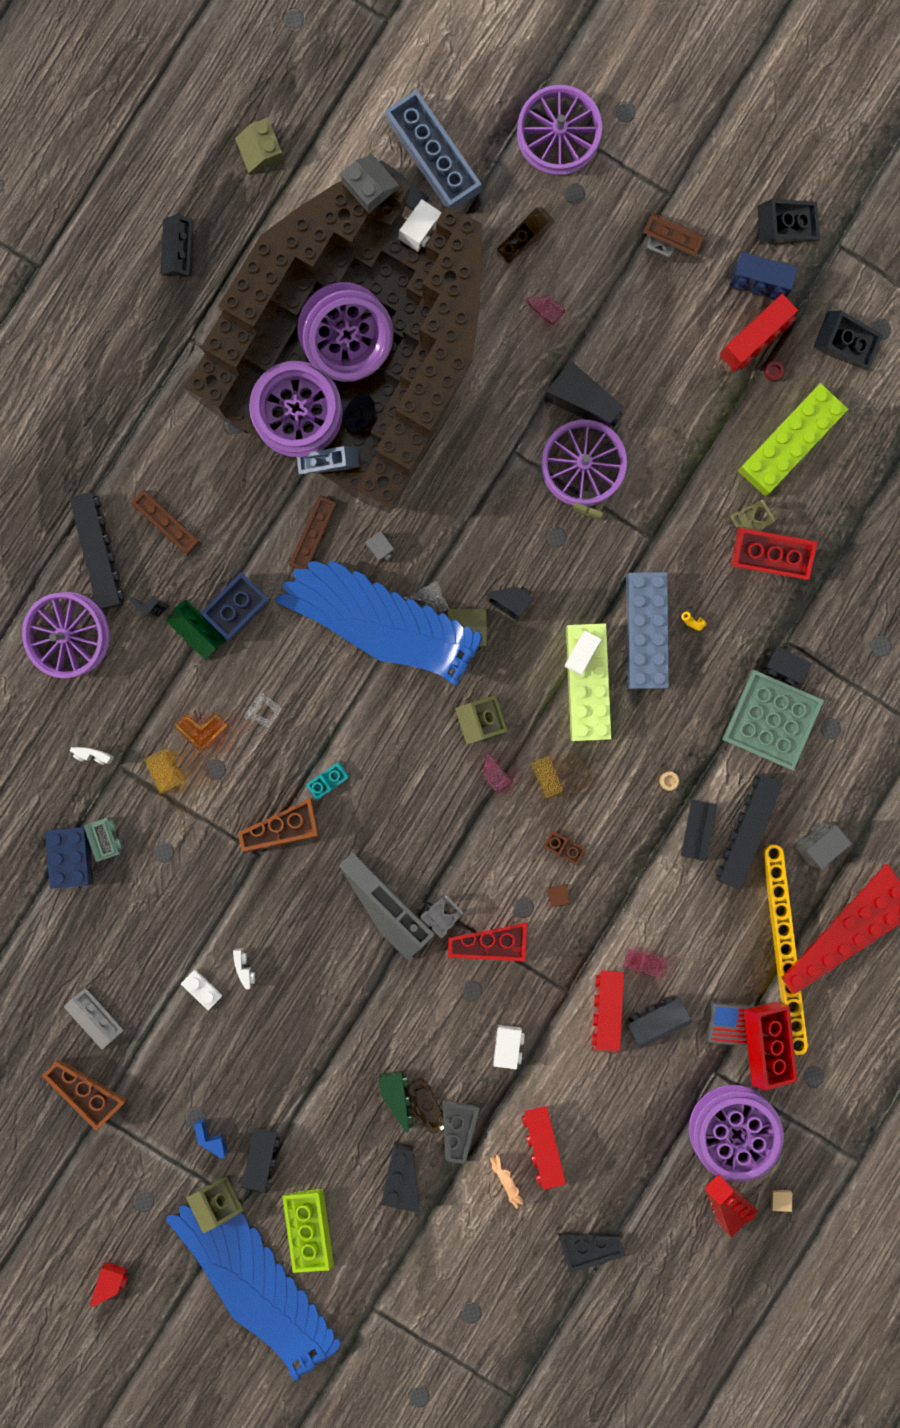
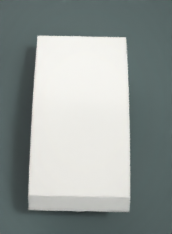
M584 630L564 667L582 676L602 639Z
M74 747L70 749V752L74 753L73 757L81 762L84 760L90 761L94 756L93 760L104 765V763L111 764L114 756L92 748Z
M236 948L233 950L237 974L245 989H250L252 984H255V972H252V967H244L247 964V954L243 953V948Z

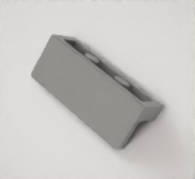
M86 988L64 1006L68 1013L101 1049H104L124 1031Z

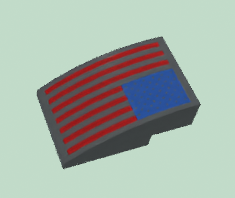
M710 1001L706 1040L710 1043L747 1046L744 1009L756 1006Z

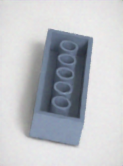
M415 90L385 110L386 121L445 207L447 206L455 210L481 193V182L418 90Z
M667 572L628 573L626 575L627 689L669 688Z

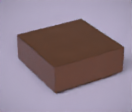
M566 884L547 888L551 907L570 903Z

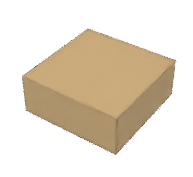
M772 1190L771 1210L792 1212V1191Z

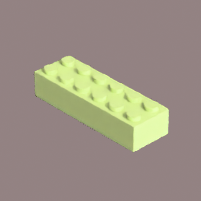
M606 624L567 625V660L584 630L602 639L582 676L568 669L571 741L611 739Z

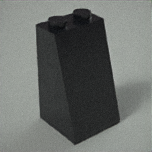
M572 361L545 392L544 399L547 402L586 420L597 421L608 427L611 425L615 427L624 415L622 414L624 406Z

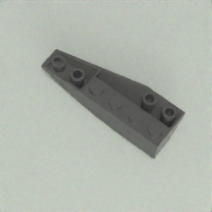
M353 852L339 865L379 932L407 960L434 936L435 932Z

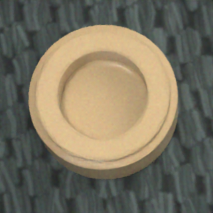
M665 772L660 776V786L665 790L672 791L678 787L679 777L674 772Z

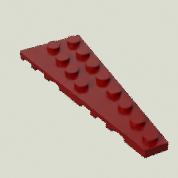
M889 864L882 866L880 871L870 879V882L857 893L858 895L850 904H847L830 923L831 925L818 936V939L812 946L805 950L806 952L802 957L795 961L781 977L791 994H796L900 924V882Z

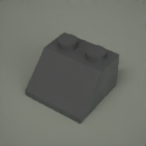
M373 154L354 161L340 173L343 185L368 213L400 187Z

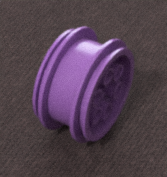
M337 282L320 288L305 302L298 318L297 333L302 350L318 372L326 377L330 376L333 380L349 382L368 377L382 366L393 345V324L388 311L370 290L359 284ZM355 306L353 313H347L350 307ZM336 308V312L333 315H328L331 310ZM366 310L370 311V314L364 317L361 316ZM361 323H366V326L359 330ZM322 326H327V330L324 333H319V329ZM344 330L348 331V334L346 336L343 333ZM362 336L370 338L368 344L362 341ZM325 340L324 344L318 349L317 344ZM353 340L357 341L355 346L349 347L350 342ZM330 344H337L334 349L329 348ZM343 349L347 352L348 358L341 359Z
M287 361L271 367L257 380L250 397V416L257 433L271 449L282 455L306 457L310 455L309 452L323 450L334 440L341 427L343 408L339 391L331 377L322 375L311 363ZM292 380H299L298 391L293 390ZM305 390L312 393L308 399L301 397L302 392ZM322 391L325 397L314 402V398ZM284 392H291L292 397L289 400H283L282 394ZM271 394L280 400L279 404L268 401ZM299 405L301 411H296V413H294L291 407H297ZM321 407L323 409L322 413L314 415L312 413L313 408ZM277 409L283 410V415L280 418L273 416L274 411ZM322 420L324 423L322 426H319L314 421ZM277 422H282L275 431L270 427ZM307 424L314 426L313 431L310 433L304 432V426ZM288 425L294 427V431L291 434L284 433V429ZM301 430L303 439H296L297 432Z
M724 1085L709 1091L695 1105L689 1121L690 1141L700 1161L715 1176L720 1174L727 1181L746 1182L761 1177L774 1166L782 1152L784 1132L780 1117L768 1101L751 1088L742 1085ZM744 1105L750 1106L746 1117L743 1115ZM720 1110L725 1116L723 1121L715 1116ZM738 1113L739 1117L736 1118V1121H731V1115ZM755 1119L758 1121L755 1127H749L751 1120ZM719 1126H723L724 1131H722L719 1134H716V1129ZM762 1128H765V1133H758ZM732 1129L738 1131L741 1138L733 1134ZM707 1138H717L719 1141L708 1144ZM756 1139H761V1144L754 1147L753 1142ZM722 1146H728V1150L725 1153H719V1150ZM751 1149L755 1151L753 1154H750L749 1152ZM746 1152L747 1155L744 1159H738L740 1153ZM733 1154L732 1161H727Z

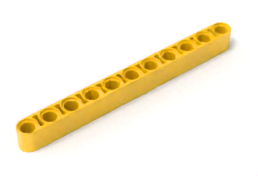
M768 844L763 849V862L781 1003L785 1005L796 1002V1008L790 1011L791 1024L794 1021L799 1023L798 1028L792 1030L793 1044L795 1041L800 1040L801 1045L799 1048L794 1049V1054L802 1055L807 1051L808 1043L801 990L794 995L790 991L787 992L786 985L781 978L785 974L783 970L784 965L790 963L792 966L797 961L784 853L781 847ZM772 848L777 850V855L774 858L769 856V851ZM775 867L779 869L777 877H773L771 874L772 869ZM780 886L782 893L779 896H775L774 889ZM779 906L784 907L782 915H777L776 909ZM781 925H786L787 930L784 934H779V927ZM784 944L789 945L787 953L781 952V947Z

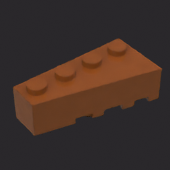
M308 798L304 802L239 832L241 852L249 853L319 838L313 800Z
M60 1059L42 1075L96 1131L127 1100Z

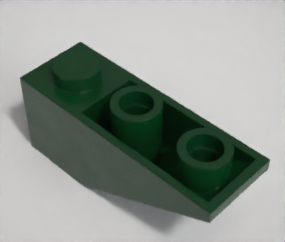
M403 1070L380 1073L381 1097L405 1132L408 1133L409 1126H413L412 1114H408L407 1107H410V1097L405 1094V1088L408 1087L407 1076H403Z

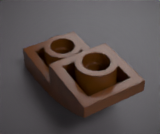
M554 831L550 832L543 848L579 866L587 851L586 848Z

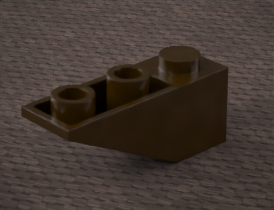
M536 207L497 250L508 263H511L555 223L554 219L543 207Z

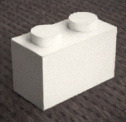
M421 200L400 228L398 239L417 252L422 246L425 248L431 238V233L436 229V222L442 212Z
M498 1025L493 1060L494 1067L517 1069V1064H521L522 1052H519L520 1045L524 1044L525 1033H521V1027Z

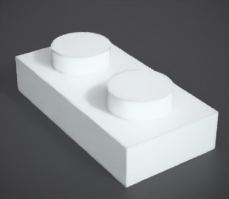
M196 969L181 983L207 1010L223 996Z

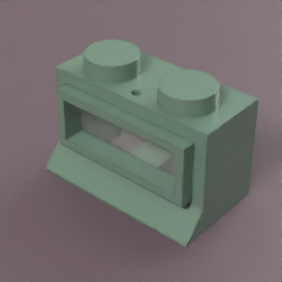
M110 817L84 825L96 862L122 853L123 844L120 838L117 839L115 833L117 827L115 821L111 820Z

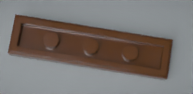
M145 490L131 502L139 512L187 556L200 543L195 536Z
M319 495L289 566L296 569L309 568L308 562H312L337 506L336 502Z

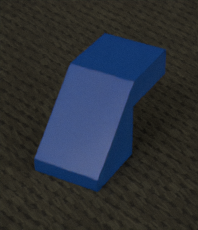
M205 1119L197 1120L194 1128L198 1144L221 1159L225 1158L228 1152L224 1134L208 1137Z

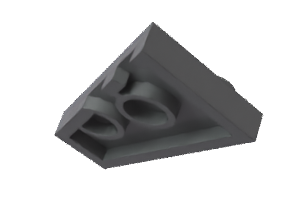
M443 1100L445 1159L448 1162L466 1164L480 1110L478 1106Z

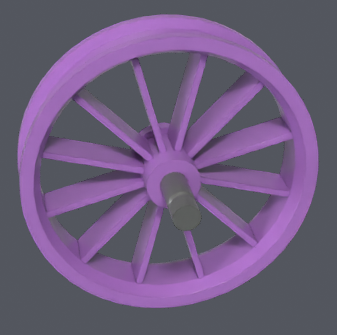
M567 85L548 86L534 93L522 107L517 127L518 145L524 158L537 170L551 175L574 173L585 167L598 149L602 134L601 115L594 101L583 91ZM558 97V119H555L544 101L545 99ZM560 97L574 100L566 116L560 112ZM540 102L551 122L530 110ZM577 102L586 108L587 111L566 122ZM590 115L594 122V127H571ZM529 116L546 127L523 126L526 117ZM571 133H595L593 144L591 145ZM524 134H547L530 145H527ZM551 139L552 141L541 159L531 151L533 148ZM568 139L587 149L586 154L578 158ZM554 142L558 143V164L544 161ZM563 142L574 159L571 163L561 164V143Z
M576 420L558 428L547 441L541 460L542 476L548 489L559 500L572 506L577 502L588 507L607 500L620 486L627 468L626 451L621 439L611 428L593 420ZM586 428L583 454H581L571 430ZM588 429H592L603 435L588 455L586 454ZM568 432L578 456L556 440ZM605 436L615 446V448L591 458L592 453ZM554 444L575 460L548 458L549 451ZM614 451H617L619 456V465L592 462ZM548 462L573 464V467L550 476ZM593 466L619 469L615 483L594 469ZM575 469L576 473L564 490L561 491L552 479ZM590 471L612 487L600 495ZM577 474H581L579 498L571 497L564 493ZM585 474H587L597 497L582 499Z
M62 592L44 596L32 605L24 619L22 639L28 657L38 669L53 677L71 678L88 673L101 663L108 650L110 632L104 613L93 600L79 593ZM58 599H69L66 620L64 619ZM51 602L53 603L58 622L43 609ZM75 602H77L86 609L71 625ZM90 612L96 625L78 630L76 628L77 625ZM41 614L56 630L35 625L38 615ZM97 627L98 641L79 636V632ZM34 629L52 633L49 635V639L35 642ZM77 640L97 645L93 657ZM56 641L54 646L42 657L37 645ZM60 646L57 667H54L47 660ZM74 648L89 661L82 668L79 667ZM66 649L73 671L63 670Z

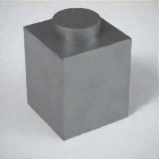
M381 531L365 542L379 563L381 561L387 562L394 556L392 554L395 552L394 548Z

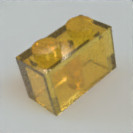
M163 749L144 759L160 794L184 784L182 779L185 777L181 769H177L174 763L176 758L172 751L169 752L168 749Z
M548 755L530 763L546 799L564 791Z

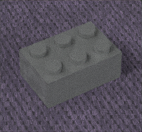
M817 823L811 828L812 832L809 835H803L796 841L797 845L794 849L808 865L823 869L852 843L837 825Z

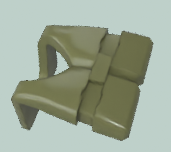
M582 491V499L597 497L592 493ZM605 501L595 505V509L575 502L573 510L592 519L600 520L604 514L601 510Z
M760 500L740 510V512L737 511L730 515V519L736 528L742 527L762 531L775 522V518L764 500ZM759 507L764 508L767 512L768 519L766 521L754 519Z

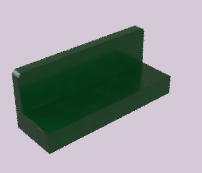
M187 600L176 606L166 619V622L205 660H208L213 652L226 641Z

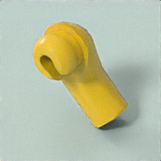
M684 612L681 615L685 624L697 631L703 630V627L707 625L703 618L695 621L689 612Z

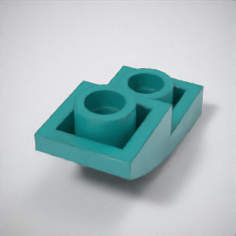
M339 761L307 783L306 786L314 798L318 800L350 776Z

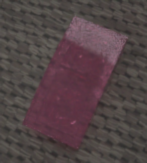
M628 948L623 967L661 978L666 959Z

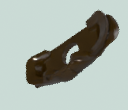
M423 1078L414 1080L409 1085L411 1096L409 1100L412 1113L421 1125H425L428 1132H440L444 1128L443 1113L431 1088ZM425 1100L432 1101V1110L424 1109L423 1102Z

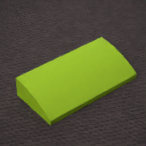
M313 1189L283 1195L293 1273L329 1271L334 1266L324 1190Z

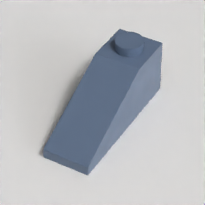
M336 447L309 452L310 455L306 457H297L298 474L339 471L360 467L358 448Z

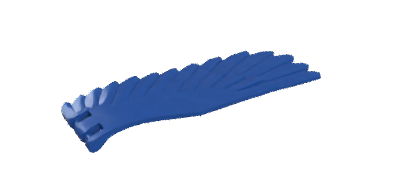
M318 561L308 562V569H296L293 571V576L296 579L295 582H285L282 584L283 589L287 593L279 595L276 598V603L324 625L379 661L422 668L444 677L456 686L459 685L461 675L465 674L470 665L468 662L471 657L475 656L482 640V635L479 631L473 633L469 626L464 628L459 621H451L445 613L438 615L432 607L425 605L422 608L414 600H406L397 592L390 594L381 583L372 584L365 574L354 571L352 574L345 566L335 561H330L328 565ZM461 651L464 652L462 658L458 657ZM451 668L455 670L453 675L449 673Z
M182 1205L179 1207L180 1216L174 1214L167 1216V1223L198 1260L233 1319L263 1340L278 1354L286 1364L295 1382L301 1379V1375L309 1373L317 1367L316 1364L320 1361L324 1362L339 1349L340 1339H334L332 1328H327L326 1320L323 1316L318 1315L316 1305L314 1303L309 1305L305 1291L303 1289L298 1291L294 1279L287 1277L283 1265L280 1262L275 1263L271 1248L263 1246L261 1234L255 1227L249 1228L247 1218L242 1212L205 1233L202 1232L189 1206ZM315 1348L317 1354L312 1357L309 1352ZM299 1360L301 1366L296 1369L293 1363Z

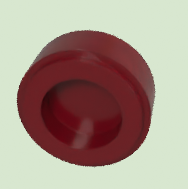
M777 361L770 362L765 367V377L772 382L780 380L784 375V366Z

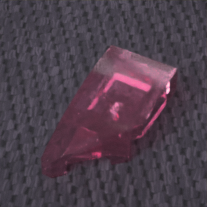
M542 295L539 298L527 297L525 299L527 304L552 326L565 313V309L552 298H548L547 295Z
M486 752L482 773L484 774V779L497 794L511 783V780L491 755Z

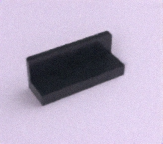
M178 214L163 219L161 275L165 276L173 273L183 277L189 276L192 219Z
M154 595L146 604L133 597L129 599L146 616L156 620L169 607L165 601Z
M696 800L691 801L681 856L706 861L717 808L716 804Z

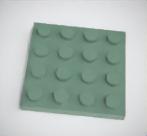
M752 670L722 740L794 771L824 700L756 670Z

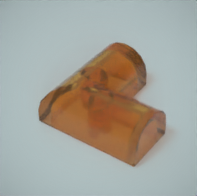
M215 712L202 725L186 713L174 728L200 753H203L229 725Z

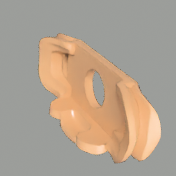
M499 1154L496 1155V1158L492 1156L490 1157L492 1169L500 1178L509 1196V1202L517 1209L518 1204L523 1205V1200L518 1195L519 1189L515 1187L510 1177V1172L506 1169H501Z

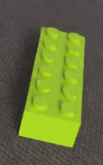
M820 383L737 471L764 496H767L844 415L848 408Z

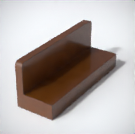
M654 212L651 214L643 232L696 256L705 236Z

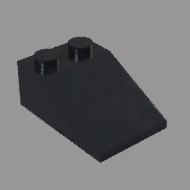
M770 199L757 206L760 244L778 245L820 240L817 202Z
M842 310L827 311L813 347L828 356L869 371L883 335Z

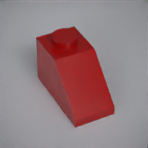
M105 1262L101 1268L90 1306L94 1307L117 1295L121 1288H125L128 1281V1276H125L126 1268Z

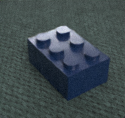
M742 252L734 265L729 285L733 286L735 290L751 291L753 295L769 296L771 300L775 301L782 293L787 297L791 292L798 267Z
M240 572L201 614L231 642L271 600Z
M84 827L45 831L50 889L94 884L91 846Z

